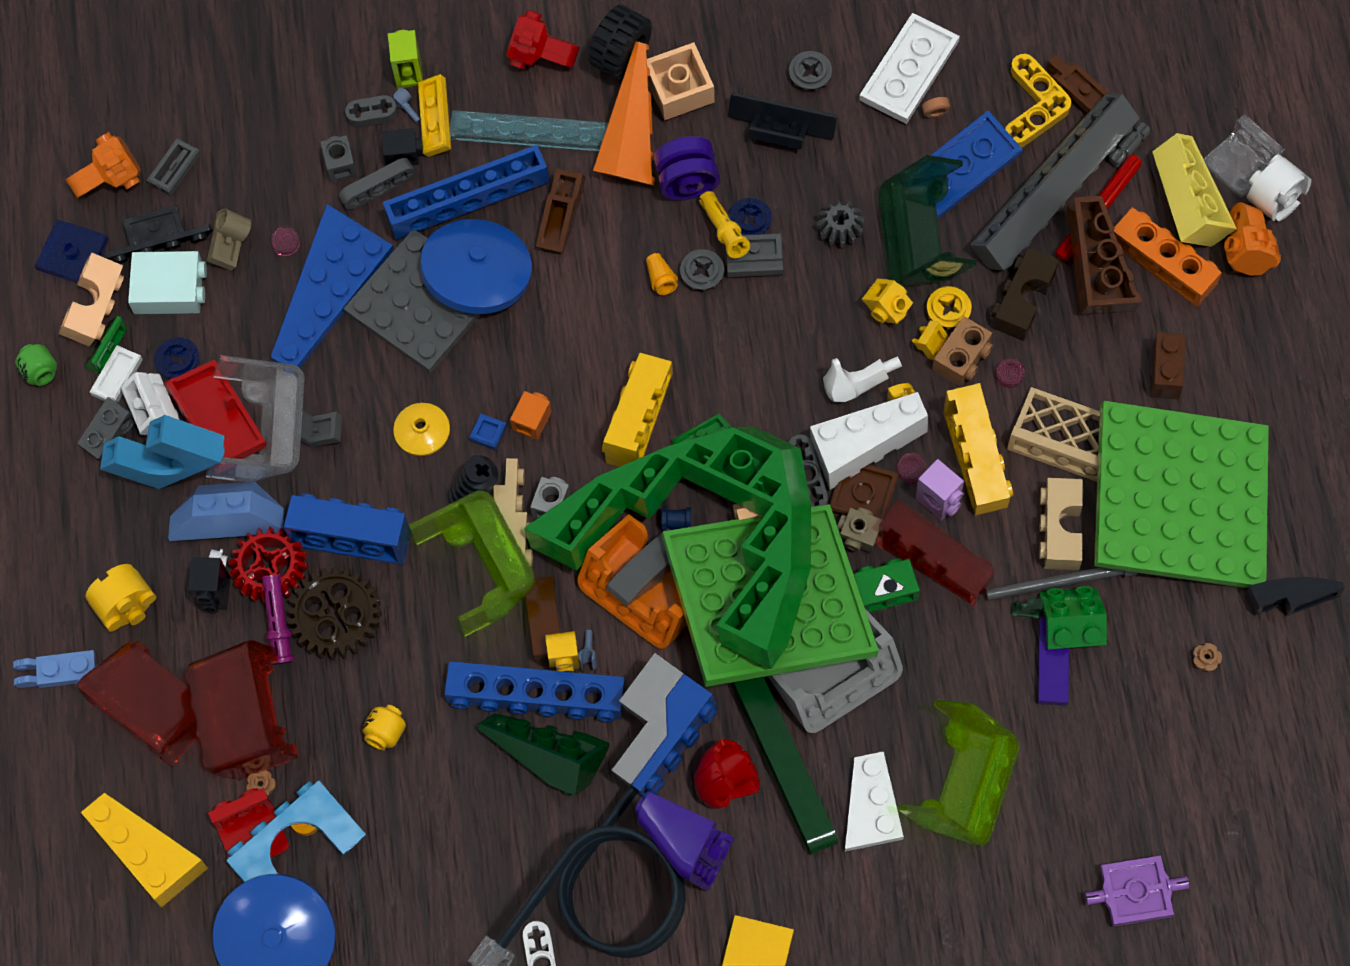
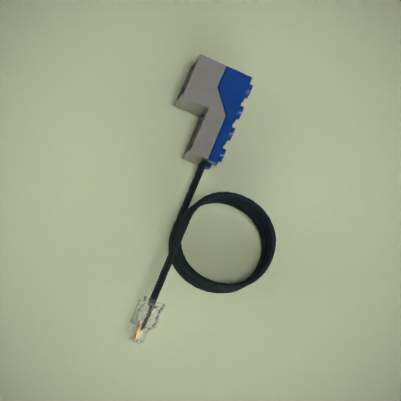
M656 653L653 654L619 700L627 712L645 724L612 769L615 775L630 787L600 827L583 833L566 848L498 941L492 940L487 935L483 938L467 960L472 966L510 965L516 956L506 947L558 877V903L565 921L577 936L605 954L621 958H635L649 954L661 947L677 929L683 917L686 904V892L682 877L679 876L650 838L635 830L614 825L637 793L646 797L648 792L657 795L665 784L663 781L664 777L669 771L673 773L682 762L681 754L687 747L692 748L700 737L698 731L704 723L708 725L715 718L718 712L716 709L718 703L709 691ZM613 840L635 842L659 855L669 871L673 887L671 906L661 925L646 939L627 946H613L594 940L580 925L573 907V889L580 871L601 843Z

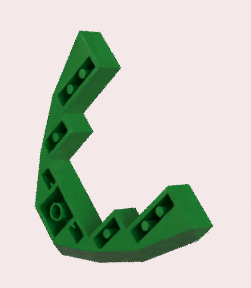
M754 426L732 427L673 444L597 476L524 528L531 548L577 571L583 564L588 549L609 531L626 508L650 519L682 477L764 516L741 546L745 565L755 570L756 573L716 626L722 645L769 669H772L788 646L811 570V501L801 448Z

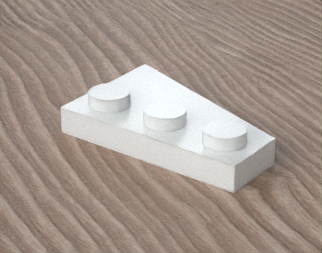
M884 752L854 757L845 852L903 840L904 836Z

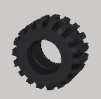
M619 4L615 6L603 18L592 38L588 57L590 65L618 80L623 79L635 42L649 44L652 32L651 20L624 5Z

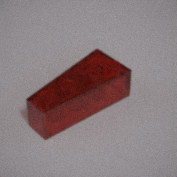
M899 498L879 524L877 546L902 561L910 559L912 568L972 606H975L993 580L995 569L992 568V565L986 559L977 557Z

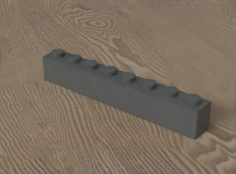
M1105 94L970 244L987 269L1004 271L1012 266L1015 261L1014 259L1031 244L1033 237L1048 225L1050 218L1065 206L1067 199L1082 187L1083 181L1099 168L1100 162L1116 149L1117 143L1133 130V125L1140 118L1123 94Z

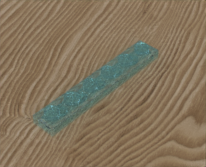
M452 110L450 139L600 151L608 122Z

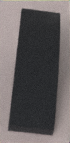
M1281 578L1249 586L1245 597L1254 616L1282 607L1287 617L1340 597L1345 586L1343 582L1323 578Z

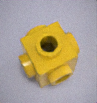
M877 278L862 298L863 302L872 311V317L880 323L898 324L906 316L908 309L913 304L906 295L907 291L903 286L896 283L895 280Z

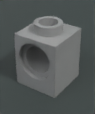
M541 477L530 507L532 518L538 519L570 496L569 485L564 480L557 477H550L549 479ZM548 495L558 496V499L554 502H546L544 500Z

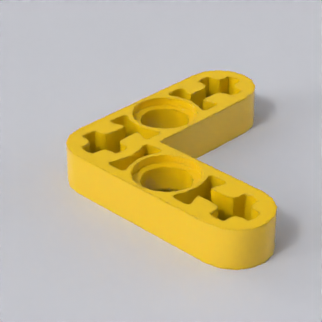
M1019 54L1013 59L1011 74L1037 104L1014 119L1005 128L1011 136L1012 132L1018 134L1022 131L1021 138L1013 137L1021 148L1064 119L1069 114L1071 107L1069 95L1028 54ZM1019 65L1023 67L1029 66L1028 72L1025 69L1019 70ZM1038 81H1042L1048 85V89L1040 92L1033 85ZM1054 102L1057 104L1063 103V108L1058 106L1053 109ZM1034 115H1040L1045 119V122L1042 125H1034L1031 123L1030 118Z

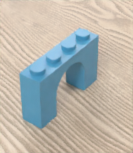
M163 415L149 422L146 445L120 436L105 442L100 470L161 489L221 463L225 452L223 447L224 435Z
M319 780L314 785L309 781L297 791L298 799L291 805L286 801L274 811V814L277 816L268 825L263 821L250 832L254 836L245 845L240 841L227 852L230 858L226 862L243 882L265 874H278L270 858L271 845L275 837L283 829L295 824H307L317 828L342 856L360 842L366 834Z

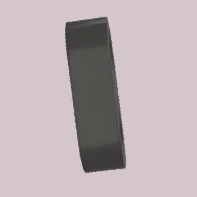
M387 95L354 100L345 108L348 123L356 128L392 122L398 112L395 100ZM382 106L388 107L387 113H382ZM361 110V117L356 118L355 111Z

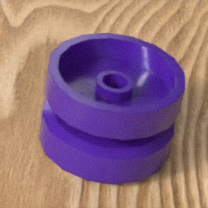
M702 137L678 138L665 143L654 154L661 193L666 198L672 200L698 198L704 192L716 189L720 183L718 167L714 163L715 154L713 146L708 139Z

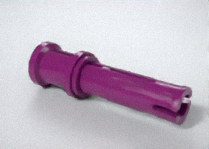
M281 574L262 576L269 631L265 635L266 639L269 640L271 658L268 659L269 664L295 661V656L291 655L289 640L292 632L286 627Z

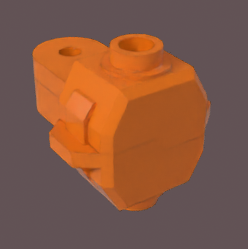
M108 132L95 140L98 145L92 149V163L65 179L76 198H79L104 182L114 187L124 185L127 190L140 182L138 176L141 173V168L120 136H112Z
M1242 202L1235 204L1230 211V215L1237 229L1224 242L1228 263L1235 272L1250 276L1263 275L1267 270L1277 267L1280 263L1281 255L1277 239L1273 235L1272 230L1266 229L1262 210Z

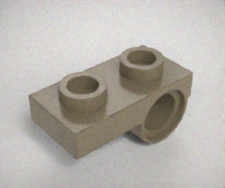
M228 209L218 211L207 261L230 271L235 269L241 242L246 239L251 228V219Z

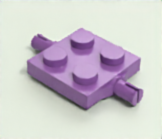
M1161 856L1101 865L1103 888L1100 891L1085 892V899H1087V905L1105 902L1110 912L1113 927L1171 918L1174 915L1171 903L1172 891L1189 889V882L1187 876L1169 879L1164 871Z

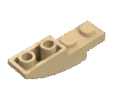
M506 458L505 485H494L495 514L502 542L512 564L520 576H527V567H532L533 551L528 549V539L524 530L532 522H529L527 512H523L524 499L523 495H519V486H524L525 470L520 469L518 459Z

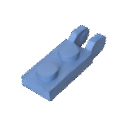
M94 650L36 657V659L25 658L13 662V668L17 671L36 669V676H20L14 679V686L18 688L36 686L45 688L97 681L96 653Z

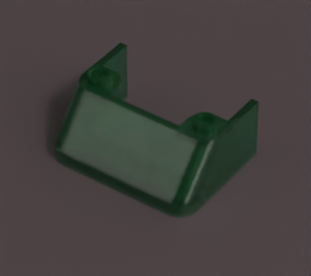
M926 155L884 181L880 187L879 203L889 279L895 280L901 286L948 281L977 265L976 260L957 258L953 253H942L936 204L941 202L948 193L946 176L962 167V160Z

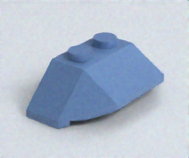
M256 482L200 485L170 516L168 539L169 541L237 537L246 536L247 532L252 535H258V527L263 530V533H267L270 526L274 528L276 534L281 528L284 529L285 511Z

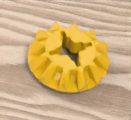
M947 286L935 290L930 295L926 309L929 319L939 322L941 326L949 330L951 327H956L963 316L969 319L972 305L964 291L956 287ZM955 301L953 309L955 313L950 311L948 314L943 315V305L949 306Z

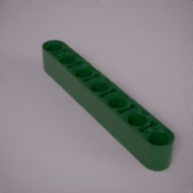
M764 677L731 682L809 854L812 855L838 844L835 830Z

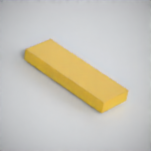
M439 74L418 82L423 154L427 157L451 149L446 78Z

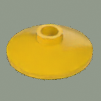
M416 403L406 407L397 416L393 428L394 437L399 447L405 452L415 456H427L440 450L447 442L450 434L449 420L439 407L430 403ZM424 422L426 425L424 428L418 429L416 424Z

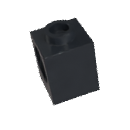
M414 128L382 131L383 156L386 166L401 158L409 159L412 165H419L418 154H423L422 138H416Z

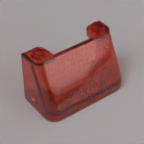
M137 640L133 644L128 641L82 676L75 684V687L85 700L95 708L98 707L101 711H105L140 739L146 747L160 755V760L172 768L218 715L212 707L215 702L204 692L198 695L148 655L149 649Z

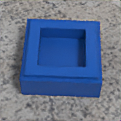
M480 413L469 437L470 442L496 451L507 428V424Z

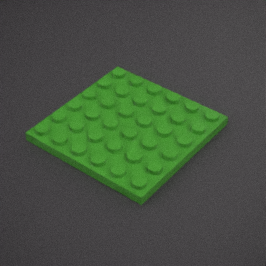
M1103 401L1100 404L1094 566L1249 588V586L1265 582L1267 575L1269 425Z
M830 504L811 507V570L788 646L772 669L722 645L716 626L756 573L755 570L745 565L741 546L764 516L663 531L662 541L705 687L877 657L879 650Z

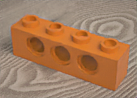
M1132 207L1114 227L1113 231L1117 242L1121 244L1125 255L1196 307L1202 303L1218 284L1222 272L1212 261L1204 260L1196 254V251L1190 245L1182 244L1174 238L1168 229L1160 228L1152 222L1146 213L1138 212ZM1144 236L1147 237L1150 241L1145 242L1140 240L1138 237ZM1161 253H1169L1172 257L1166 258ZM1183 269H1191L1194 274H1187Z

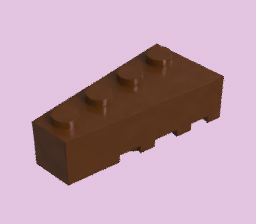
M1102 196L1074 197L1066 208L1080 315L1135 311L1143 301L1140 293L1136 291L1131 270H1128L1124 260L1121 244L1117 242L1113 231L1114 226Z

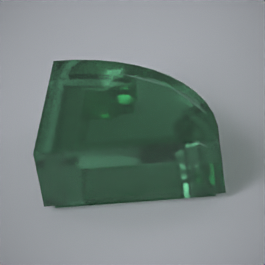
M1029 598L1028 603L1025 604L1020 603L1018 600L1012 604L1011 615L1039 618L1043 609V599Z

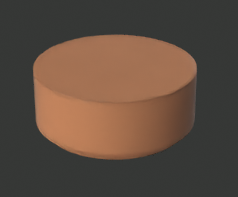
M947 97L933 98L922 105L924 115L928 118L943 116L951 109Z

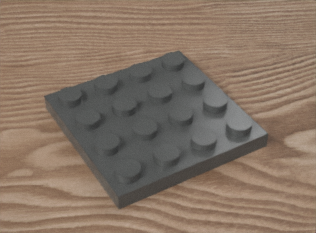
M414 229L343 310L347 316L431 374L481 314L454 310L442 304L428 291L420 273L421 253L428 238Z

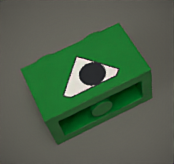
M893 559L886 562L885 566L877 568L867 566L853 574L864 608L869 613L917 601L919 598L920 590L910 559L903 561L901 559Z

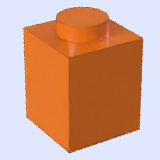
M524 391L510 418L512 431L538 441L552 413L548 398L537 392L531 394Z

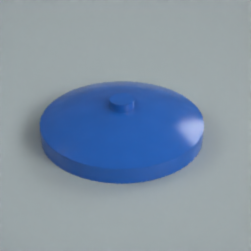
M465 219L446 224L428 238L421 253L420 273L428 291L442 304L465 313L488 314L510 307L523 296L531 278L532 261L523 241L511 230L491 221Z
M265 874L251 878L239 885L222 903L213 927V946L220 966H327L332 957L336 942L335 921L327 901L317 889L306 881L286 874Z

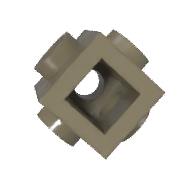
M850 508L847 516L842 514L837 526L839 532H841L840 536L844 547L852 551L858 552L862 549L872 553L882 528L883 519L874 517L873 513L867 509L857 508L855 510Z

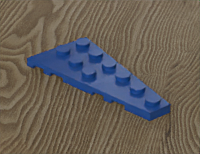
M327 204L271 354L272 361L295 375L344 314L343 308L394 251L393 245Z

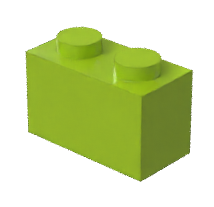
M398 30L395 33H388L390 61L397 89L400 87L418 86V82L423 81V74L415 30Z

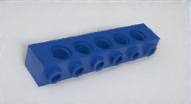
M538 145L382 203L389 225L397 240L407 236L414 229L416 231L424 230L549 183L548 170Z
M449 661L445 698L447 704H451L452 707L458 709L479 706L480 709L489 712L498 711V708L509 709L511 713L526 714L527 711H534L546 717H555L556 714H567L572 719L582 720L589 716L597 717L602 722H614L615 719H622L623 705L619 700L625 693L626 685L625 678L617 676ZM481 683L484 685V689L479 693L469 691L473 684ZM503 686L514 688L513 692L506 696L498 693ZM534 688L543 691L542 695L538 698H530L528 693ZM562 691L572 693L571 698L566 701L557 699V695ZM590 694L601 696L600 701L594 704L588 703L586 698Z

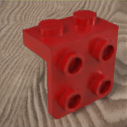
M258 788L250 789L244 792L241 798L232 802L229 800L217 804L214 810L208 812L212 824L220 835L226 852L240 841L245 845L254 837L250 833L263 821L268 825L277 817L274 814L275 809L264 788L259 790ZM283 830L273 840L270 858H274L289 850L290 845Z

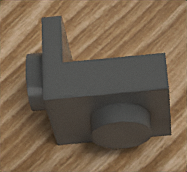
M305 411L298 412L296 437L311 447L341 442L342 415L337 412L311 416Z

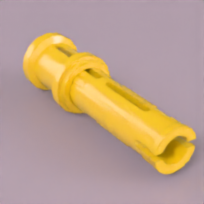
M712 191L704 192L700 196L699 203L716 227L718 240L725 244L726 252L731 258L736 259L744 256L750 249L751 244L749 240L742 236L740 226L730 220L716 195Z

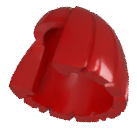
M727 739L717 741L705 752L696 767L694 787L699 799L709 807L715 809L725 808L729 805L731 799L745 797L759 791L760 782L757 779L759 777L757 770L754 769L755 765L751 763L752 759L746 751H742L743 747L735 741Z

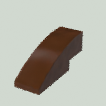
M556 168L551 192L548 193L536 243L537 248L559 253L564 252L586 178L583 174Z
M553 576L524 580L535 662L548 660L545 635L561 633Z

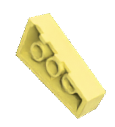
M1176 133L1152 151L1181 242L1212 247L1237 229L1192 136Z

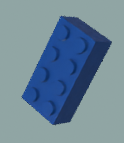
M310 494L291 496L284 529L291 542H301L303 549L398 565L405 564L411 538V531L405 513L398 509H374L373 506L366 503H358L357 506L350 505L335 498H331L329 501L320 500Z

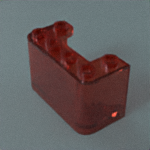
M248 640L194 661L187 667L186 680L190 685L192 694L191 706L195 712L198 725L196 732L201 741L203 751L202 762L204 767L215 775L241 780L249 777L250 774L259 773L298 758L296 744L288 745L282 735L286 734L285 728L277 726L267 677L268 674L274 673L273 667L269 665L278 662L275 647L255 640Z

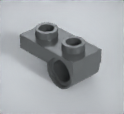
M107 397L77 444L97 459L102 460L104 443L118 436L125 435L133 427L135 420L131 411L114 398Z

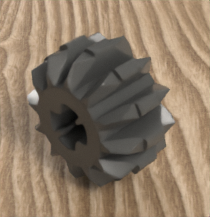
M838 199L836 206L827 203L825 211L820 210L817 229L821 231L820 237L822 240L829 239L830 246L840 242L839 245L843 248L845 241L853 245L856 237L862 235L863 229L861 227L864 225V218L860 216L859 207L851 209L852 203L850 201L844 206L841 205Z

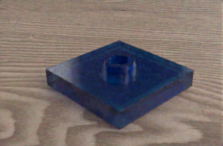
M57 219L36 261L35 268L38 271L78 283L85 262L90 254L94 253L101 256L109 238L105 234Z

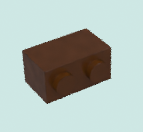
M1156 333L1152 346L1150 397L1179 400L1184 383L1185 334Z

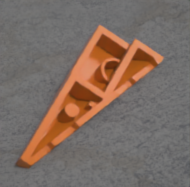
M635 42L593 171L654 186L655 178L652 176L651 161H654V153L651 152L650 134H653L652 108L647 77L650 76V68L647 67L646 50H649V45Z

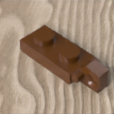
M1056 54L1047 61L1046 69L1053 75L1052 78L1086 113H1089L1105 94H1110L1077 63L1072 64L1068 62L1066 64Z

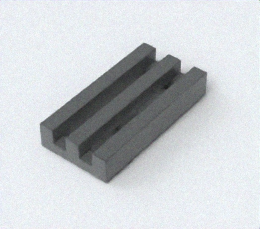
M176 138L147 179L148 185L156 186L159 191H165L167 195L172 196L201 155L200 151ZM180 148H183L182 152H181L180 155L177 157V159L174 160V161L172 162V164L170 165L169 170H168L167 173L164 175V177L162 178V180L159 181L158 179H159L160 176L163 174V172L165 171V169L168 167V165L170 164V162L173 160V158L175 157V155L178 153V151L180 150Z

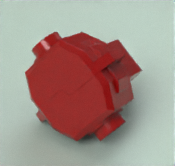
M527 9L526 14L518 17L506 53L510 59V65L525 69L526 64L532 65L541 57L564 66L574 67L580 49L579 45L549 35L547 24L541 20L542 14Z

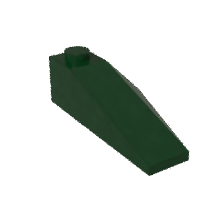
M495 713L479 723L478 726L481 732L547 784L560 789L565 794L575 796L591 784L610 745L609 742L583 732L574 731L573 736L558 733L555 726L548 725L547 728L531 727V723L527 720Z

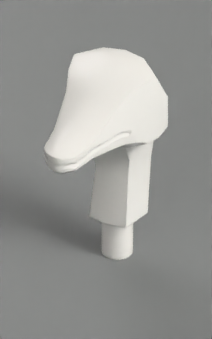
M897 356L883 363L879 359L860 371L848 372L841 367L839 359L834 358L831 361V367L827 374L823 377L824 389L831 401L846 402L857 398L867 390L889 379L887 373L902 367Z

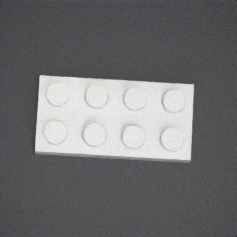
M912 13L862 90L859 100L907 124L957 46L960 36Z

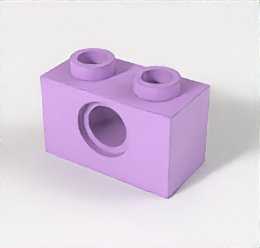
M937 459L918 479L915 500L942 521L947 515L953 516L961 507L962 503H960V500L964 494L962 492L964 480Z

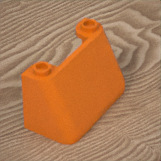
M628 514L588 549L578 575V585L588 597L653 646L664 649L676 639L687 625L672 571H668L660 583L628 606L606 589L607 584L646 546L648 540L646 527Z

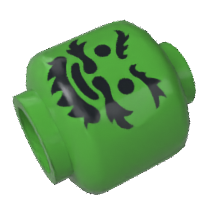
M28 344L19 351L15 360L17 370L28 384L46 385L55 377L57 362L44 345Z

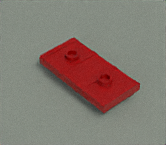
M215 359L164 383L167 392L171 395L187 423L224 435L223 447L225 452L221 463L213 466L216 471L266 448L265 439Z

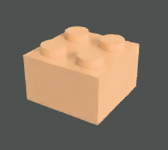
M694 42L647 59V67L650 68V76H647L648 85L664 120L715 103L714 85Z

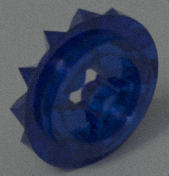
M744 198L732 205L728 213L730 220L740 226L742 235L765 234L768 228L771 227L772 214L770 208L766 203L756 198ZM745 215L749 217L756 216V226L750 222L745 224Z
M176 337L168 339L158 347L155 353L156 368L163 377L166 376L170 379L195 369L197 364L200 363L199 351L196 345L186 338ZM170 354L173 356L175 355L176 357H180L182 355V359L185 364L183 365L177 362L173 365L174 362Z

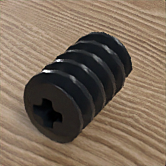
M474 455L467 460L448 493L449 501L455 509L469 513L481 507L498 481L499 473L494 462L482 455Z

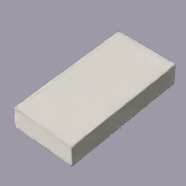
M116 345L90 390V394L103 401L107 397H112L119 402L123 395L121 386L132 374L136 373L143 360L141 355Z

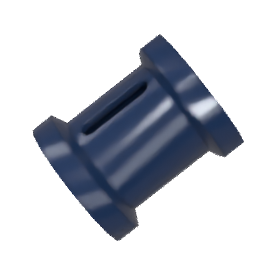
M662 507V532L668 528L675 530L691 527V507H686L685 510H668L667 507Z

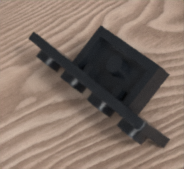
M735 92L730 96L728 116L752 122L748 138L796 149L802 148L806 135L830 140L834 138L837 115Z
M177 205L124 219L123 223L130 246L103 253V257L106 259L111 258L113 262L128 259L127 253L134 251L154 252L153 246L164 244L165 248L181 244L180 239L191 236L192 241L208 237L207 232L213 229L209 224L184 231Z

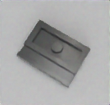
M781 234L742 235L751 244L749 251L744 256L736 259L731 258L727 254L728 277L783 275Z

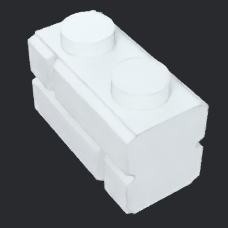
M136 372L121 386L123 395L141 435H148L149 422L163 415L179 420L178 413L171 402L160 374Z

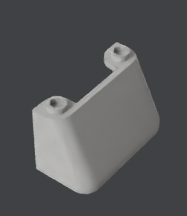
M866 609L865 611L879 650L877 657L767 676L799 723L809 733H816L893 684L902 674L903 666L893 638Z

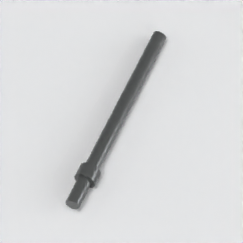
M1098 567L985 589L988 601L1123 575L1124 577L1136 575L1137 572Z

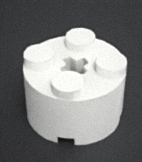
M1277 154L1263 171L1258 170L1252 175L1249 180V184L1252 187L1246 199L1256 208L1262 210L1271 220L1281 221L1298 207L1300 202L1297 201V198L1301 192L1306 196L1311 186V178L1286 158Z

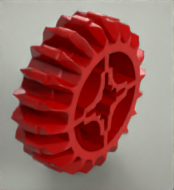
M271 526L268 528L267 533H263V530L258 527V535L254 537L251 533L247 532L248 541L238 540V545L241 549H232V555L235 559L229 560V565L233 568L230 571V576L232 579H235V587L237 589L242 588L241 593L245 597L251 594L252 601L256 602L261 597L263 603H266L263 583L258 582L263 580L262 576L280 574L281 569L287 565L286 562L291 559L287 572L284 576L280 577L282 594L284 593L286 598H290L289 589L299 588L296 581L305 579L302 572L308 569L307 563L303 562L307 559V555L301 551L303 549L301 542L292 543L282 528L275 534L274 528ZM277 547V549L273 551H267L264 548ZM256 553L255 562L247 570L249 560ZM263 558L267 562H271L274 573H272L270 568H266Z

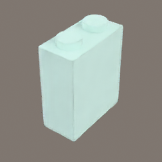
M198 251L132 252L128 303L133 313H200L201 303H205V288L202 286V278L207 276L206 262L202 261Z

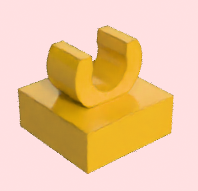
M930 320L927 327L922 326L919 328L922 333L919 339L913 338L912 342L917 349L924 352L928 359L934 360L949 336L939 322Z

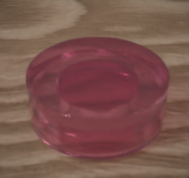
M282 227L273 233L271 243L276 253L282 256H289L299 249L300 239L294 229Z
M1008 358L999 363L996 370V379L1000 385L1006 388H1015L1022 383L1025 369L1020 361Z
M907 453L899 459L897 472L899 477L905 482H918L920 476L926 471V462L919 454Z

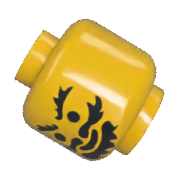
M392 705L373 708L362 727V732L365 735L364 740L370 746L382 751L385 748L395 747L406 728V723L401 717L402 712Z

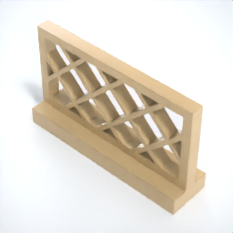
M1031 387L1017 423L1011 433L1007 450L1097 482L1099 445L1094 437L1099 435V428L1090 431L1085 421L1095 419L1100 423V411ZM1033 398L1044 401L1048 408L1036 412L1031 402ZM1063 409L1072 411L1075 418L1063 421L1058 411ZM1052 414L1057 424L1045 428L1040 417ZM1034 420L1039 430L1031 432L1021 427L1023 423ZM1079 423L1084 434L1072 437L1067 427ZM1061 429L1066 440L1059 442L1051 439L1049 433ZM1088 439L1093 450H1081L1076 443Z

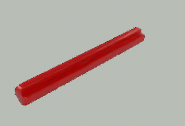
M1131 154L1127 157L1098 195L1102 196L1107 210L1140 168L1142 160L1136 155ZM1070 233L1055 253V256L1063 262H1067L1072 257Z

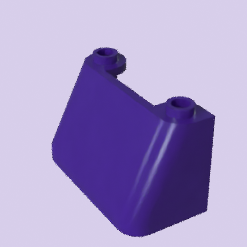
M648 792L646 797H641L636 806L635 813L638 814V822L679 876L693 885L708 891L714 883L735 838L715 829L717 826L715 822L654 793Z

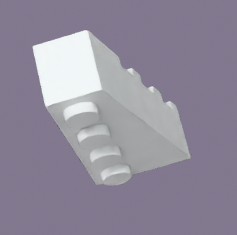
M918 392L810 426L811 441L829 489H833L838 482L848 476L851 478L860 473V469L868 464L882 460L884 455L890 451L898 450L927 433L928 415Z

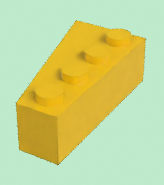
M639 353L636 362L632 361L628 372V377L630 378L627 385L622 388L618 407L613 413L611 424L602 445V452L605 453L607 464L620 467L645 455L673 374L672 361Z
M980 383L947 391L943 414L974 515L1008 508L1010 497H1013V490L1010 481L1005 479L1003 472L1005 471L1002 455L998 453L996 435L991 426Z
M103 793L81 812L161 908L208 869L200 858L106 793Z

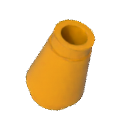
M654 253L648 256L646 263L652 289L659 295L672 293L678 286V277L662 258L661 254Z

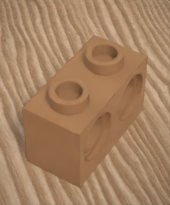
M963 316L935 356L932 371L959 387L963 385L966 379L971 381L978 370L977 363L981 358L986 359L993 348V344H991L992 332ZM973 339L979 344L969 345L966 343V340ZM960 361L964 365L961 367H955L951 364V362Z

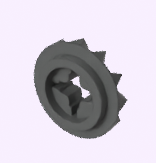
M802 52L792 59L789 65V77L794 82L795 87H802L804 91L808 89L817 91L819 87L826 86L832 77V66L828 58L819 52ZM814 68L816 76L812 74L805 76V69L812 70Z
M698 249L688 253L683 258L680 265V275L684 284L689 285L693 291L701 289L705 292L709 288H716L720 280H723L724 264L715 252ZM696 264L698 265V267L700 266L702 269L706 267L708 268V277L704 276L703 274L696 275Z

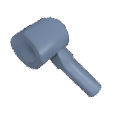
M400 87L393 96L396 106L400 109L403 108L417 124L421 119L407 103L411 99V95L407 90Z
M592 630L585 631V646L578 653L581 670H583V664L587 662L592 663L593 670L597 667L595 651L592 650Z

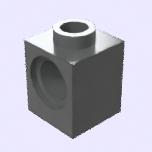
M347 135L342 137L333 136L325 141H321L330 181L335 182L356 177L357 172ZM336 155H343L339 159H334Z

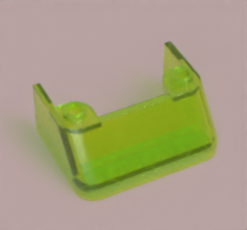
M473 492L409 524L416 546L440 533L443 534L450 545L455 547H461L473 541L497 588L489 591L484 596L481 606L458 617L464 636L505 617L534 586L535 577L533 570L496 502L488 492Z
M935 700L934 706L950 717L946 727V737L948 743L956 749L940 800L927 799L921 806L900 804L898 810L925 829L969 844L985 845L990 840L1018 755V739L1012 732L974 703Z

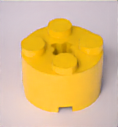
M122 564L111 568L106 572L109 575L102 582L97 578L90 585L85 595L86 600L110 632L129 623L131 625L140 623L146 617L144 612L156 600L154 592L131 564Z

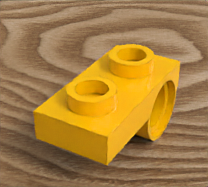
M575 631L545 635L551 671L574 673V669H580Z

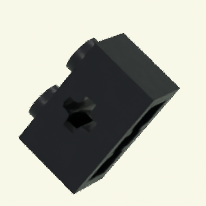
M191 557L188 591L198 609H201L203 612L217 613L218 610H227L231 577L221 558Z

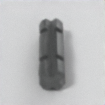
M1138 122L1133 128L1134 130L1109 155L1108 161L1114 167H1120L1124 163L1125 158L1131 155L1141 144V140H1144L1149 135L1150 127L1144 122Z

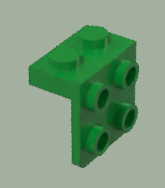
M1080 586L1070 590L1052 588L1040 593V602L1046 617V645L1048 650L1107 645V613L1096 588L1089 586Z

